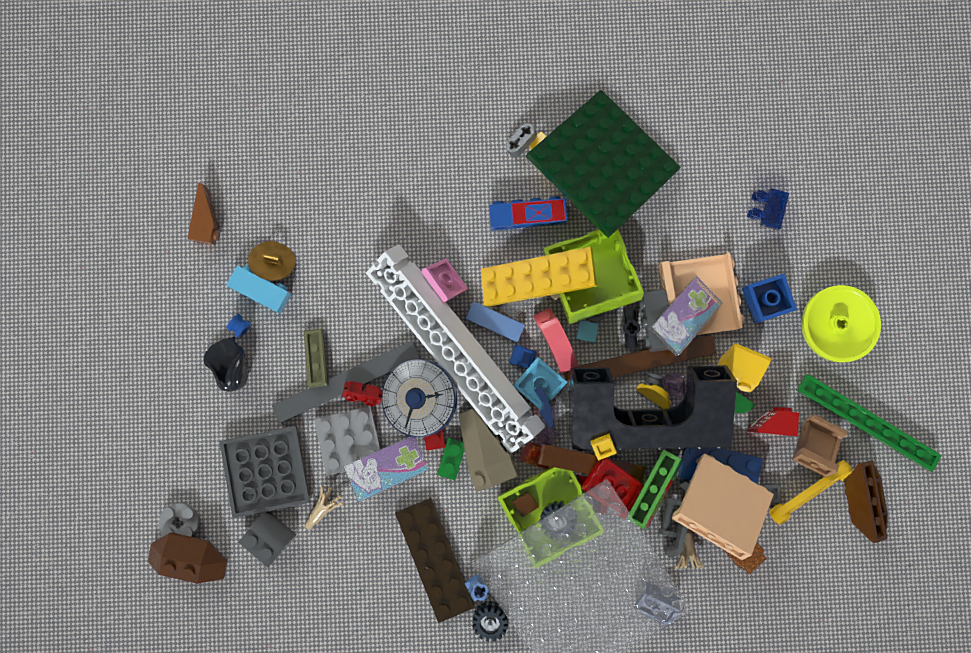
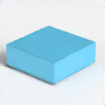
M580 320L576 339L595 343L599 324Z

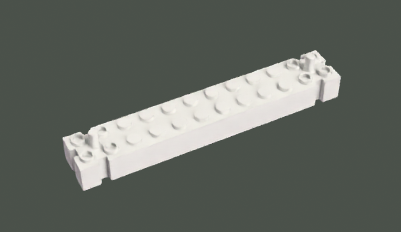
M397 245L385 251L377 260L378 262L373 264L366 274L375 285L379 283L382 287L381 293L437 363L450 374L457 388L495 435L499 434L503 438L501 443L512 454L523 444L534 438L546 426L536 414L532 416V411L529 410L531 407L449 305L441 301L416 264L408 262L407 258L409 256L403 248Z

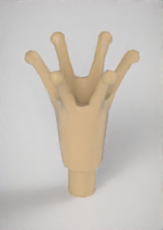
M320 487L319 500L305 524L308 530H311L315 524H318L328 512L344 505L343 502L336 504V501L342 498L341 495L331 502L327 500L332 490L331 487L328 488L327 494L323 493L324 487Z
M687 528L683 551L680 553L675 568L682 569L683 566L687 568L688 557L693 569L696 566L697 568H704L695 550L693 534Z

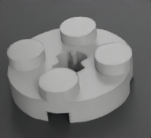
M187 503L170 505L162 511L159 518V529L162 537L170 532L193 537L200 526L199 514ZM177 517L184 521V525H181V528L175 525Z

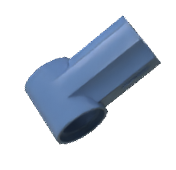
M480 574L465 581L473 601H482L487 598L489 589L483 582Z

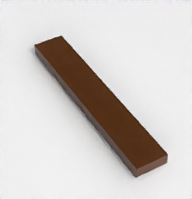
M543 444L538 464L590 475L599 460L596 455ZM610 459L639 482L643 483L645 466Z

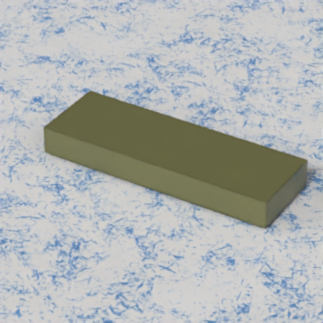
M324 330L303 331L308 388L328 386Z

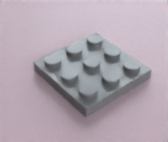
M371 406L314 419L326 476L346 472L345 466L381 450Z

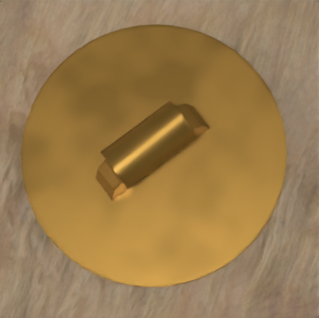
M267 241L258 244L251 250L248 263L251 271L259 278L276 281L287 277L293 271L295 257L289 247L279 242Z

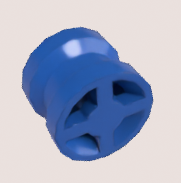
M237 314L229 321L226 328L229 331L235 332V336L241 338L249 330L251 323L244 321L243 317Z

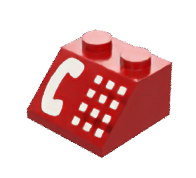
M774 407V411L767 410L747 427V432L798 436L799 412H792L793 408Z

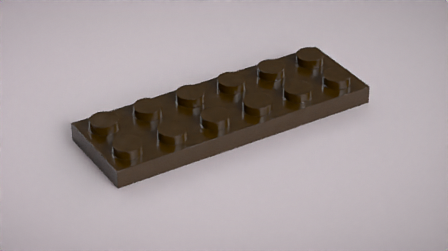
M430 497L396 511V518L438 623L474 609V603L465 585L464 578L432 498Z

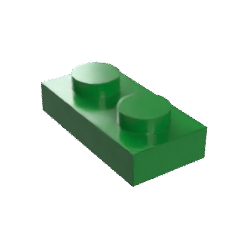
M448 437L437 473L438 476L456 480L465 450L464 442Z

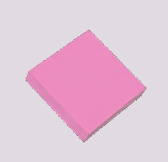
M447 258L425 267L421 271L443 303L468 290V287Z

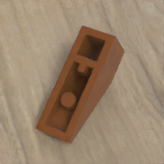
M198 183L187 239L196 243L216 246V241L220 238L219 225L208 188L202 183Z

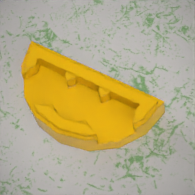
M645 383L639 384L636 388V391L662 409L670 408L672 402L668 398L669 394L663 388L655 384L652 386L645 385Z

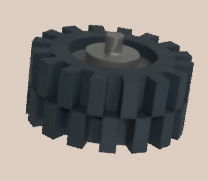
M489 601L488 605L484 602L482 607L479 605L477 611L475 610L472 628L475 630L476 636L480 634L479 638L481 640L483 637H486L487 642H489V638H492V642H494L496 637L500 640L502 635L506 634L509 621L507 610L504 611L502 605L498 607L499 603L495 602V605H492V601Z

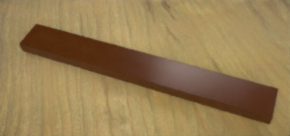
M708 335L688 340L676 355L672 350L655 352L644 350L579 365L575 368L609 367L612 377H617L716 354L717 352L713 336ZM570 370L564 373L567 388L570 385Z

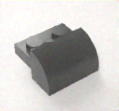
M270 511L263 512L255 520L238 543L266 567H270L297 534Z

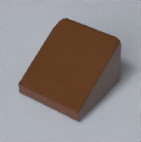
M530 491L512 500L514 507L522 517L539 508Z

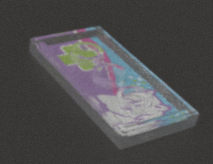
M696 276L649 329L675 356H678L723 303Z
M411 436L343 466L358 503L430 470L417 438Z

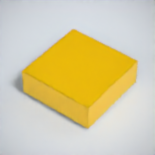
M609 434L591 440V445L598 460L617 453Z

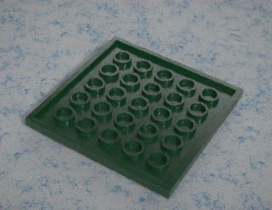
M602 90L598 91L526 155V158L607 238L614 234L681 168Z

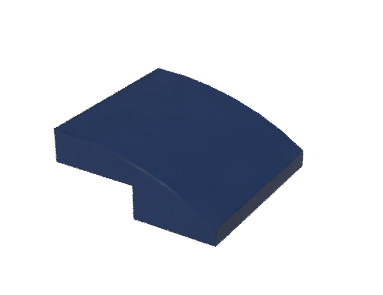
M541 383L534 389L544 404L540 407L539 413L549 428H552L554 426L553 406L546 388Z

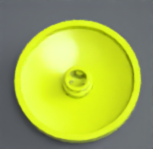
M837 285L817 292L807 302L802 314L801 327L805 341L818 356L832 362H851L864 357L874 348L881 332V318L875 303L867 294L851 286Z

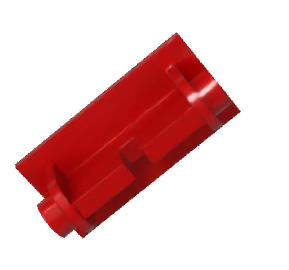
M351 380L349 382L345 381L344 389L346 390L343 391L341 397H345L347 401H363L368 406H376L381 403L382 398H378L383 394L380 387L366 385L365 391H362L363 383Z

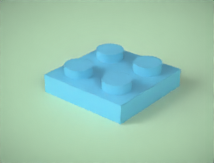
M537 357L513 386L540 409L544 404L535 393V387L543 383L552 401L567 381L540 357Z

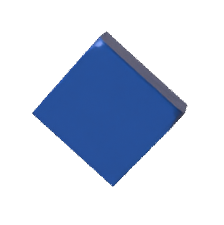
M515 345L509 363L528 369L534 362L537 352Z

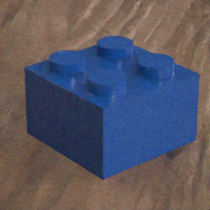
M785 273L741 288L754 324L797 310Z

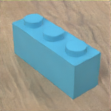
M237 265L226 286L280 314L292 295L287 291L288 287L280 283L274 285L268 280L259 278L246 265L243 268Z

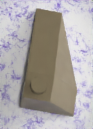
M471 409L458 414L469 474L476 492L519 476L512 456L509 452H505L499 444L500 440L493 436L489 426L477 411Z

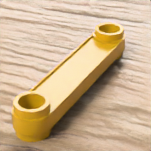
M845 460L838 462V472L829 477H823L786 504H777L769 511L770 517L778 525L785 523L791 517L790 514L837 481L841 480L843 482L847 480L853 472V468Z

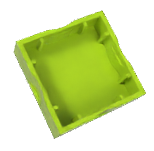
M598 229L583 237L569 239L543 248L544 256L585 247L593 249L597 286L558 294L569 324L642 300L644 291L636 271L627 257L626 247L619 229L609 238Z
M549 467L500 493L497 497L510 523L516 528L521 543L534 568L560 556L565 550L581 545L605 532L604 526L587 494L581 489L582 485L574 471ZM530 491L539 508L522 517L514 507L512 500ZM554 501L558 503L564 501V505L569 503V508L573 507L575 509L574 514H577V523L571 535H567L565 539L561 537L560 540H556V536L551 539L549 538L551 534L548 533L546 536L544 534L545 529H541L540 516L550 502L553 504Z

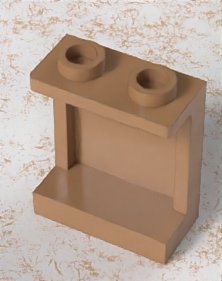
M811 415L803 421L792 460L825 477L835 474L839 468L835 460L840 442L843 437L847 436L848 431L842 429L839 425L824 420L821 416Z

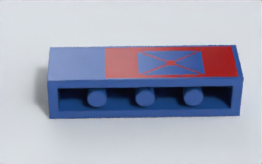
M560 196L549 197V200L532 198L526 202H523L522 199L512 200L511 203L494 201L493 204L489 205L491 231L566 225L565 198L561 199Z

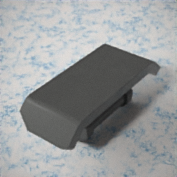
M683 480L678 483L683 490L682 500L666 497L662 524L658 531L659 534L673 537L672 545L664 549L665 554L669 558L675 557L683 551L687 527L678 522L676 523L675 532L668 530L674 504L681 506L689 484Z

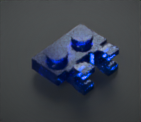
M773 188L769 189L768 193L758 189L757 192H753L751 200L766 202L764 211L758 208L748 210L747 218L761 220L760 226L780 230L789 193Z

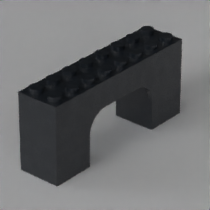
M727 365L688 366L686 393L681 403L670 409L624 410L614 406L615 383L609 367L570 368L569 436L572 450L585 451L593 449L591 440L607 434L610 435L617 450H644L646 448L663 450L665 448L684 449L693 447L697 449L705 447L722 449L732 446L737 380Z

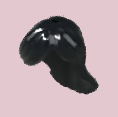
M235 336L227 339L224 338L211 345L203 357L204 365L214 374L217 386L227 392L239 390L245 386L248 380V369L244 363L246 355L243 348L235 342Z

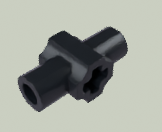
M635 309L623 310L624 325L620 327V331L624 334L625 348H637V333L640 331V324L636 323ZM629 324L632 328H634V331H632L631 334L629 330H626V327H628Z

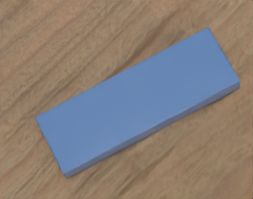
M474 301L465 318L516 343L525 327L524 324Z

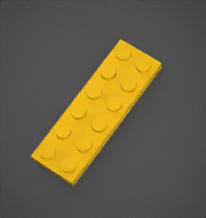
M591 247L481 268L483 300L486 307L597 286L593 249Z

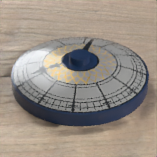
M415 359L403 362L390 372L382 388L381 402L387 420L396 430L407 436L426 437L440 432L449 424L457 408V389L452 377L442 366L429 360Z

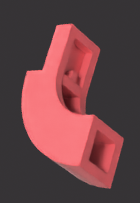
M551 308L533 315L561 374L569 371L570 368L579 366L571 344Z

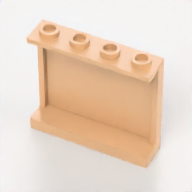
M730 252L724 255L675 262L665 261L658 265L662 290H666L669 306L693 279L718 304L692 336L743 328L744 317L739 309L741 299L736 291L738 280L733 273L735 263Z
M703 454L696 460L698 465L681 506L674 512L672 519L743 560L752 556L774 494L769 492L764 486L752 482L747 476L735 472L730 466L720 463L713 456Z

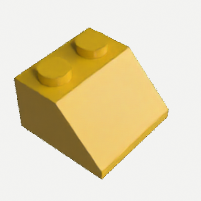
M734 343L720 358L718 365H727L737 380V387L741 391L750 393L759 385L772 358Z

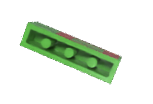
M666 450L662 451L627 520L648 530L684 463L682 459Z

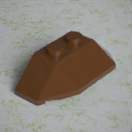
M873 460L858 463L844 483L849 506L848 511L851 522L872 543H878L888 539L886 532L888 528V512L882 479Z
M170 532L151 543L148 562L161 576L199 584L224 579L228 559L222 556L210 541Z

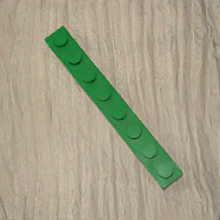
M805 374L796 389L797 392L929 472L934 471L942 457L938 452L809 374Z

